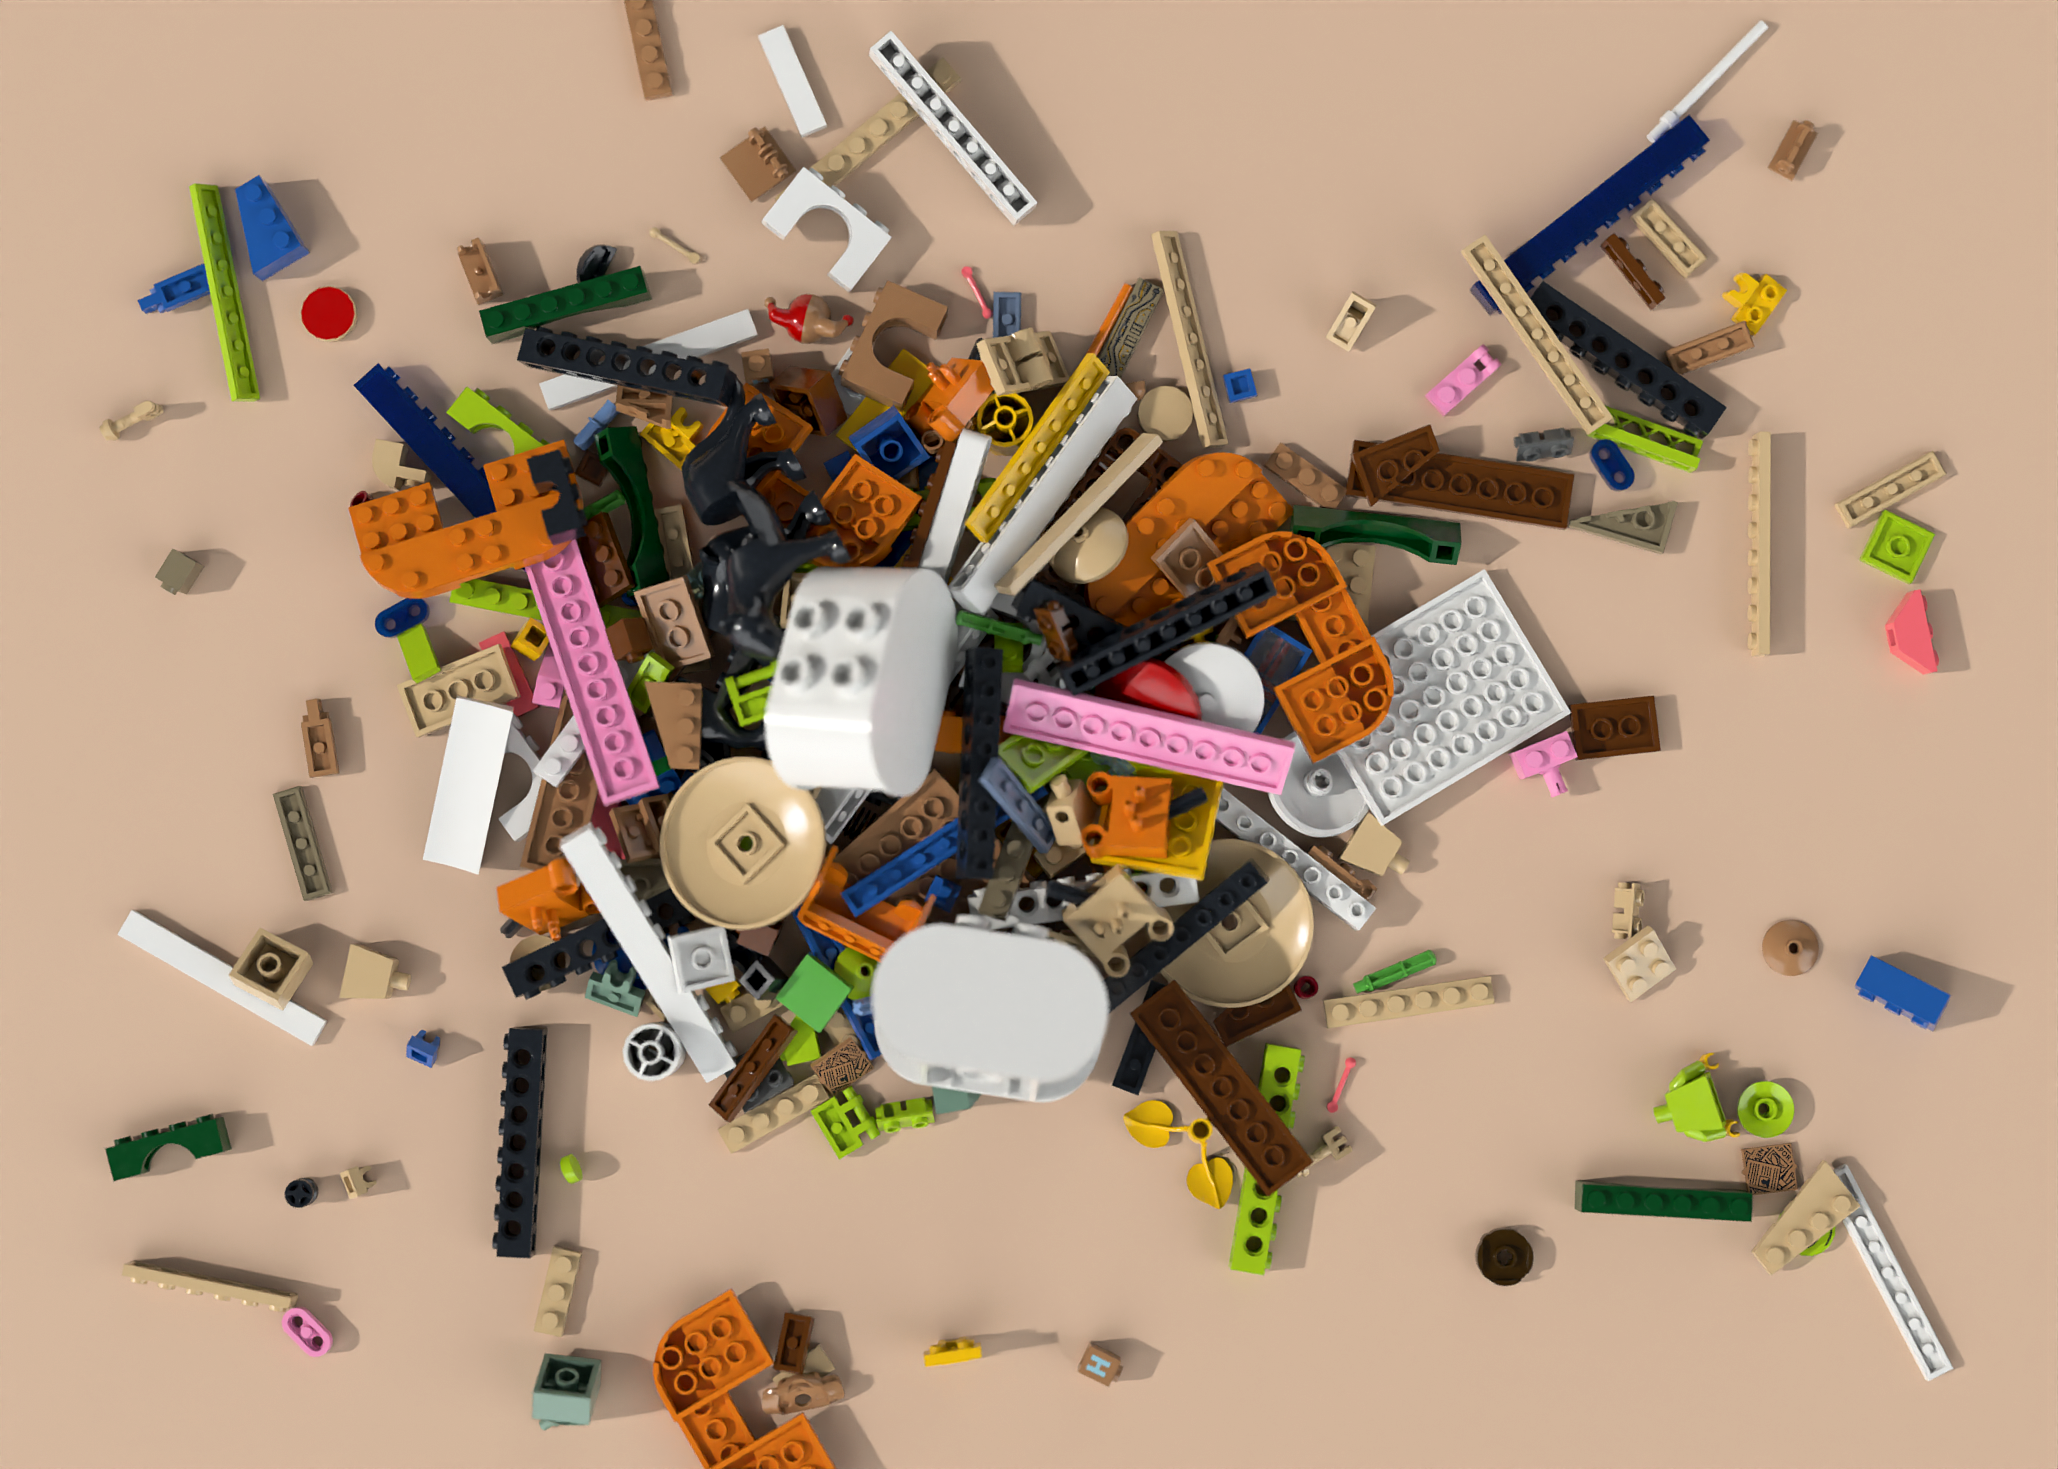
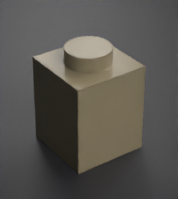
M172 548L155 578L163 582L160 587L176 595L179 591L187 595L204 566Z

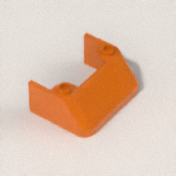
M833 846L798 913V919L803 925L881 962L887 951L899 939L924 926L937 896L931 894L924 906H921L914 900L899 902L897 907L882 900L858 917H855L840 894L852 885L846 883L848 873L845 868L839 863L832 862L838 850V847Z

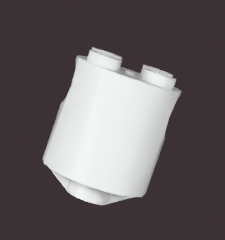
M661 1021L644 1024L633 1030L626 1038L623 1047L624 1062L628 1070L637 1078L647 1081L661 1080L676 1072L684 1063L687 1053L672 1026ZM649 1045L657 1048L658 1052L648 1048Z

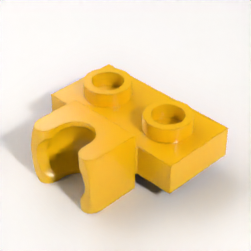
M1739 273L1734 277V282L1739 285L1740 292L1730 290L1729 292L1722 293V297L1733 307L1738 308L1731 320L1736 324L1745 321L1750 335L1753 336L1761 329L1787 290L1768 274L1761 275L1759 280L1756 281L1747 273Z
M680 407L672 416L671 429L649 423L640 433L642 438L681 471L686 456L695 447L692 441L704 428L700 421H695L691 426L683 425V421L688 415L684 407Z
M966 1336L950 1341L939 1340L938 1344L929 1346V1351H924L925 1367L982 1358L981 1342L974 1343V1339H966Z

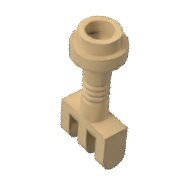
M144 401L133 407L134 412L115 422L111 419L104 420L103 425L99 426L100 432L107 441L111 439L115 441L120 438L119 432L141 420L150 421L163 413V407L151 401Z
M1339 1126L1334 1127L1321 1136L1325 1145L1309 1154L1314 1163L1296 1175L1298 1178L1309 1175L1308 1168L1330 1154L1338 1161L1353 1151L1350 1145L1342 1150L1338 1148L1347 1141L1345 1136H1341L1335 1141L1332 1138L1341 1132Z

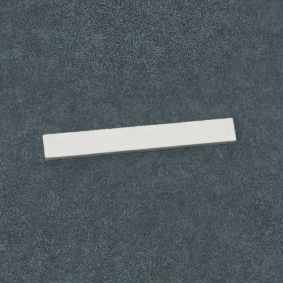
M749 309L643 347L653 350L652 353L661 354L662 351H669L677 354L678 358L686 359L687 356L700 358L758 337ZM630 360L625 363L624 370L629 367ZM656 365L650 368L649 375L654 372ZM561 375L539 383L549 411L618 386L568 375Z
M131 910L117 934L311 1046L315 1044L328 1022L291 999L282 1011L233 984L229 977L233 966L135 910Z
M1843 1164L1833 1169L1861 1206L1842 1221L1925 1380L1930 1381L1953 1369L1848 1165Z

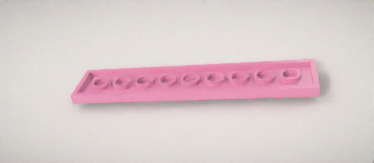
M571 540L570 544L554 557L527 566L525 569L603 804L609 806L660 788L621 670L618 662L614 659L605 632L606 626L577 540Z
M1014 679L1003 732L1279 795L1282 793L1295 750V742L1081 693L1073 696L1067 690Z

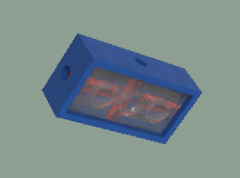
M1274 626L1257 633L1243 654L1255 666L1263 685V712L1253 732L1260 735L1280 704L1273 688L1296 677L1313 651Z

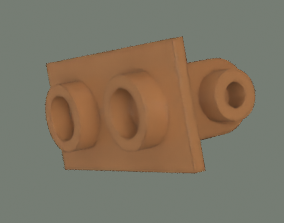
M1793 120L1768 169L1790 181L1793 180L1818 134L1813 130L1814 124L1805 120L1801 124Z

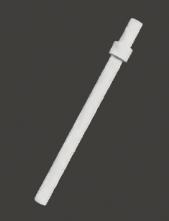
M1759 21L1672 111L1668 110L1660 118V123L1647 135V139L1654 144L1667 130H1672L1680 122L1679 118L1768 29L1766 23Z

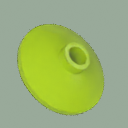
M847 947L839 954L833 971L854 986L848 998L857 1000L872 995L873 981L880 962L850 947ZM863 966L868 970L866 977L861 974Z
M1770 1081L1756 1082L1742 1092L1737 1104L1738 1118L1742 1126L1749 1133L1761 1138L1776 1137L1786 1131L1792 1123L1794 1103L1788 1091L1781 1085ZM1764 1103L1767 1106V1111L1761 1114L1759 1106Z

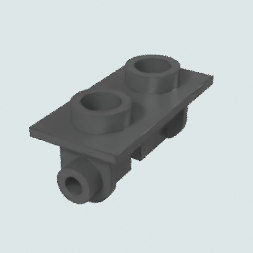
M1564 428L1544 430V440H1540L1538 431L1520 433L1518 437L1513 439L1514 447L1518 448L1516 462H1531L1547 457L1560 458L1571 454L1574 437H1571L1570 430H1565Z

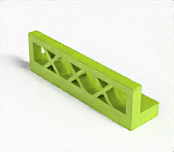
M1608 406L1605 407L1612 415L1616 426L1612 427L1604 424L1589 435L1586 434V436L1689 473L1698 468L1701 459L1698 458L1703 443L1702 440ZM1629 423L1636 424L1642 435L1637 436L1626 432L1623 426ZM1645 428L1650 429L1652 431L1647 433ZM1656 432L1664 434L1668 445L1665 446L1651 441L1649 436ZM1671 437H1672V438H1675V439H1678V440L1675 441V442H1673L1672 439H1671ZM1686 442L1694 445V448L1690 455L1677 450L1675 445Z

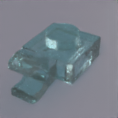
M1091 752L1092 760L1096 764L1110 766L1109 773L1111 776L1137 777L1136 769L1125 759L1108 755L1099 756L1095 752Z

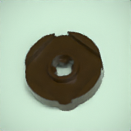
M1497 1228L1482 1235L1476 1248L1475 1259L1478 1269L1485 1278L1496 1285L1512 1286L1522 1281L1521 1279L1530 1272L1534 1262V1254L1531 1245L1523 1235L1510 1228ZM1502 1249H1506L1507 1253L1512 1254V1259H1508L1505 1265L1502 1264L1501 1260L1497 1259V1254H1500Z

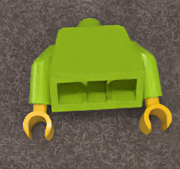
M1714 1053L1703 1054L1699 1061L1681 1069L1669 1083V1090L1665 1093L1667 1104L1653 1108L1658 1124L1673 1120L1677 1132H1684L1687 1137L1702 1142L1721 1139L1726 1135L1733 1138L1740 1136V1132H1730L1731 1125L1738 1124L1739 1122L1725 1119L1710 1071L1705 1073V1070H1713L1719 1067V1063L1710 1066L1707 1062L1708 1057L1714 1055Z

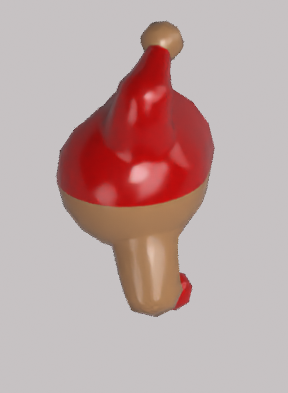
M814 294L798 296L789 308L786 309L778 308L773 297H767L764 300L765 307L768 308L769 319L785 327L789 336L802 344H812L819 341L822 337L836 338L846 327L852 326L854 322L853 317L849 314L844 315L841 321L831 320V310L828 304L821 297Z

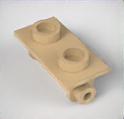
M1618 882V888H1615L1614 907L1624 908V914L1613 913L1612 933H1614L1615 939H1626V934H1628V939H1630L1642 930V918L1638 917L1639 907H1642L1644 904V890H1640V884L1632 883V889H1629L1630 883Z

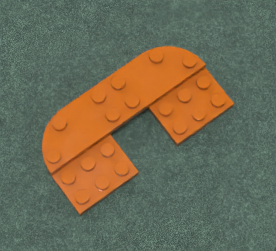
M745 383L743 386L746 396L745 404L761 393L777 422L769 426L755 423L749 437L747 457L761 452L781 451L790 447L795 454L812 432L813 427L811 424L748 383ZM728 407L725 409V411L721 414V416L712 426L707 436L710 435L721 423ZM854 454L820 500L832 523L826 526H815L812 524L806 537L820 536L835 529L852 560L847 563L838 564L834 563L829 556H822L810 562L817 567L871 568L877 565L892 551V543L921 506L922 497ZM780 470L768 473L755 488L774 507L784 528L788 527L803 499L810 493L782 475Z
M563 439L484 464V470L497 512L447 528L443 526L430 482L349 507L361 552L359 556L365 569L384 589L400 597L422 599L461 588V583L511 567L517 570L554 557L564 550L571 540L553 546L547 536L541 510L553 507L558 502L560 493L556 491L538 493L533 485L527 458L560 449L564 458H570L566 442ZM575 472L569 474L571 482L577 484L580 492ZM580 492L581 499L577 500L579 509H583V500Z
M1226 452L1197 456L1181 466L1160 486L1161 489L1125 523L1128 531L1126 553L1118 566L1109 574L1099 580L1084 584L1085 592L1083 594L1085 603L1092 609L1128 627L1158 612L1160 608L1170 606L1184 599L1183 595L1151 557L1189 518L1198 523L1224 555L1257 537L1275 532L1292 515L1293 508L1261 473L1262 469L1246 457Z
M1288 531L1271 532L1257 537L1208 562L1207 566L1216 582L1256 562L1267 568L1278 594L1234 616L1246 639L1295 615L1320 664L1274 687L1273 691L1312 764L1363 739L1383 722L1388 714L1394 694V681L1390 666L1374 636L1371 637L1346 590L1347 585L1329 553L1319 543L1309 537L1306 538Z
M732 1288L679 1318L666 1331L658 1344L653 1362V1377L656 1389L674 1422H678L704 1469H837L804 1411L758 1439H755L728 1391L774 1364V1360Z

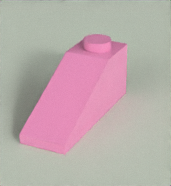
M549 641L537 676L532 703L559 709L565 687Z

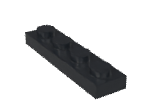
M1150 980L1142 1003L1166 985ZM1136 1022L1134 1023L1112 1086L1139 1095L1156 1048Z

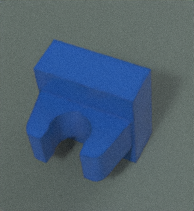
M936 874L924 902H927L930 895L933 894L937 896L933 906L950 913L962 886Z
M421 1030L416 1036H412L407 1043L406 1057L432 1068L437 1060L440 1037L436 1036L433 1042L428 1043L424 1041L426 1031Z

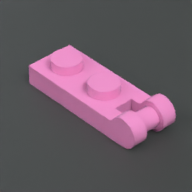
M1484 344L1425 395L1443 417L1502 365L1497 358L1494 360L1488 353L1489 349ZM1478 360L1486 367L1481 372L1474 366V363Z

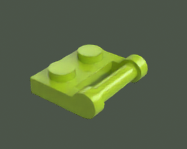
M778 660L771 662L770 666L742 676L725 678L741 727L766 719L767 704L772 685L743 696L740 695L739 688L775 676Z

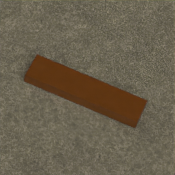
M774 1014L708 1105L725 1121L732 1123L798 1031L781 1016Z

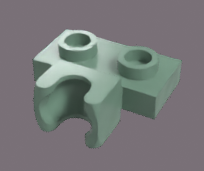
M613 959L608 964L604 975L593 971L588 981L585 998L638 1017L646 991L633 986L637 975L636 968L631 967L628 973H622L617 968L618 962Z

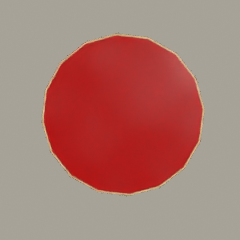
M332 286L318 287L310 292L304 299L300 311L301 321L307 332L316 339L325 342H335L345 338L354 329L358 317L356 304L350 295L342 289Z

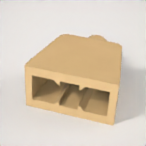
M1056 775L1050 780L1052 792L1046 804V811L1058 846L1082 844L1081 833L1085 827L1092 825L1098 808L1097 804L1092 801L1083 780H1067L1065 775Z
M1366 813L1337 858L1340 861L1378 876H1383L1388 867L1402 875L1410 860L1397 853L1402 845V841L1384 825L1381 826L1378 820L1370 813Z
M351 944L339 997L389 999L392 997L394 988L408 991L412 976L411 974L397 972L399 959L360 944Z

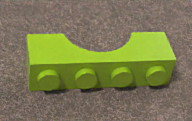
M466 387L446 412L473 434L486 428H498L506 431L512 438L514 455L550 444L543 438L540 442L533 438L531 435L534 431L523 422L516 425L510 420L512 414L501 405L494 408L488 403L490 397L479 388L472 391L469 387Z

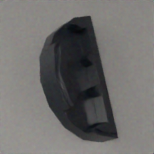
M601 244L587 249L578 262L576 269L577 282L580 283L604 276L617 248Z

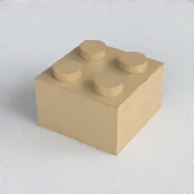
M259 928L229 973V977L235 986L283 1011L314 963L308 952Z

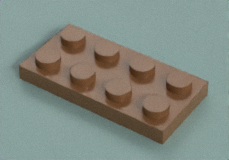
M1189 518L1151 559L1183 597L1186 598L1216 583L1207 563L1223 554L1198 523ZM1229 619L1213 626V632L1219 635Z

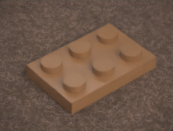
M687 575L634 592L654 652L675 668L715 656Z

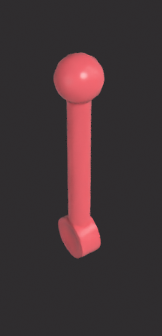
M969 266L963 267L961 271L962 276L968 279L983 309V317L986 319L991 318L993 311L987 307L972 277V269Z
M1352 1057L1345 1060L1346 1068L1332 1101L1327 1103V1110L1331 1113L1338 1110V1099L1351 1068L1356 1065V1060Z

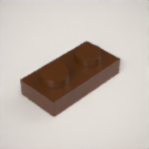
M785 1312L773 1366L774 1370L803 1375L815 1318Z

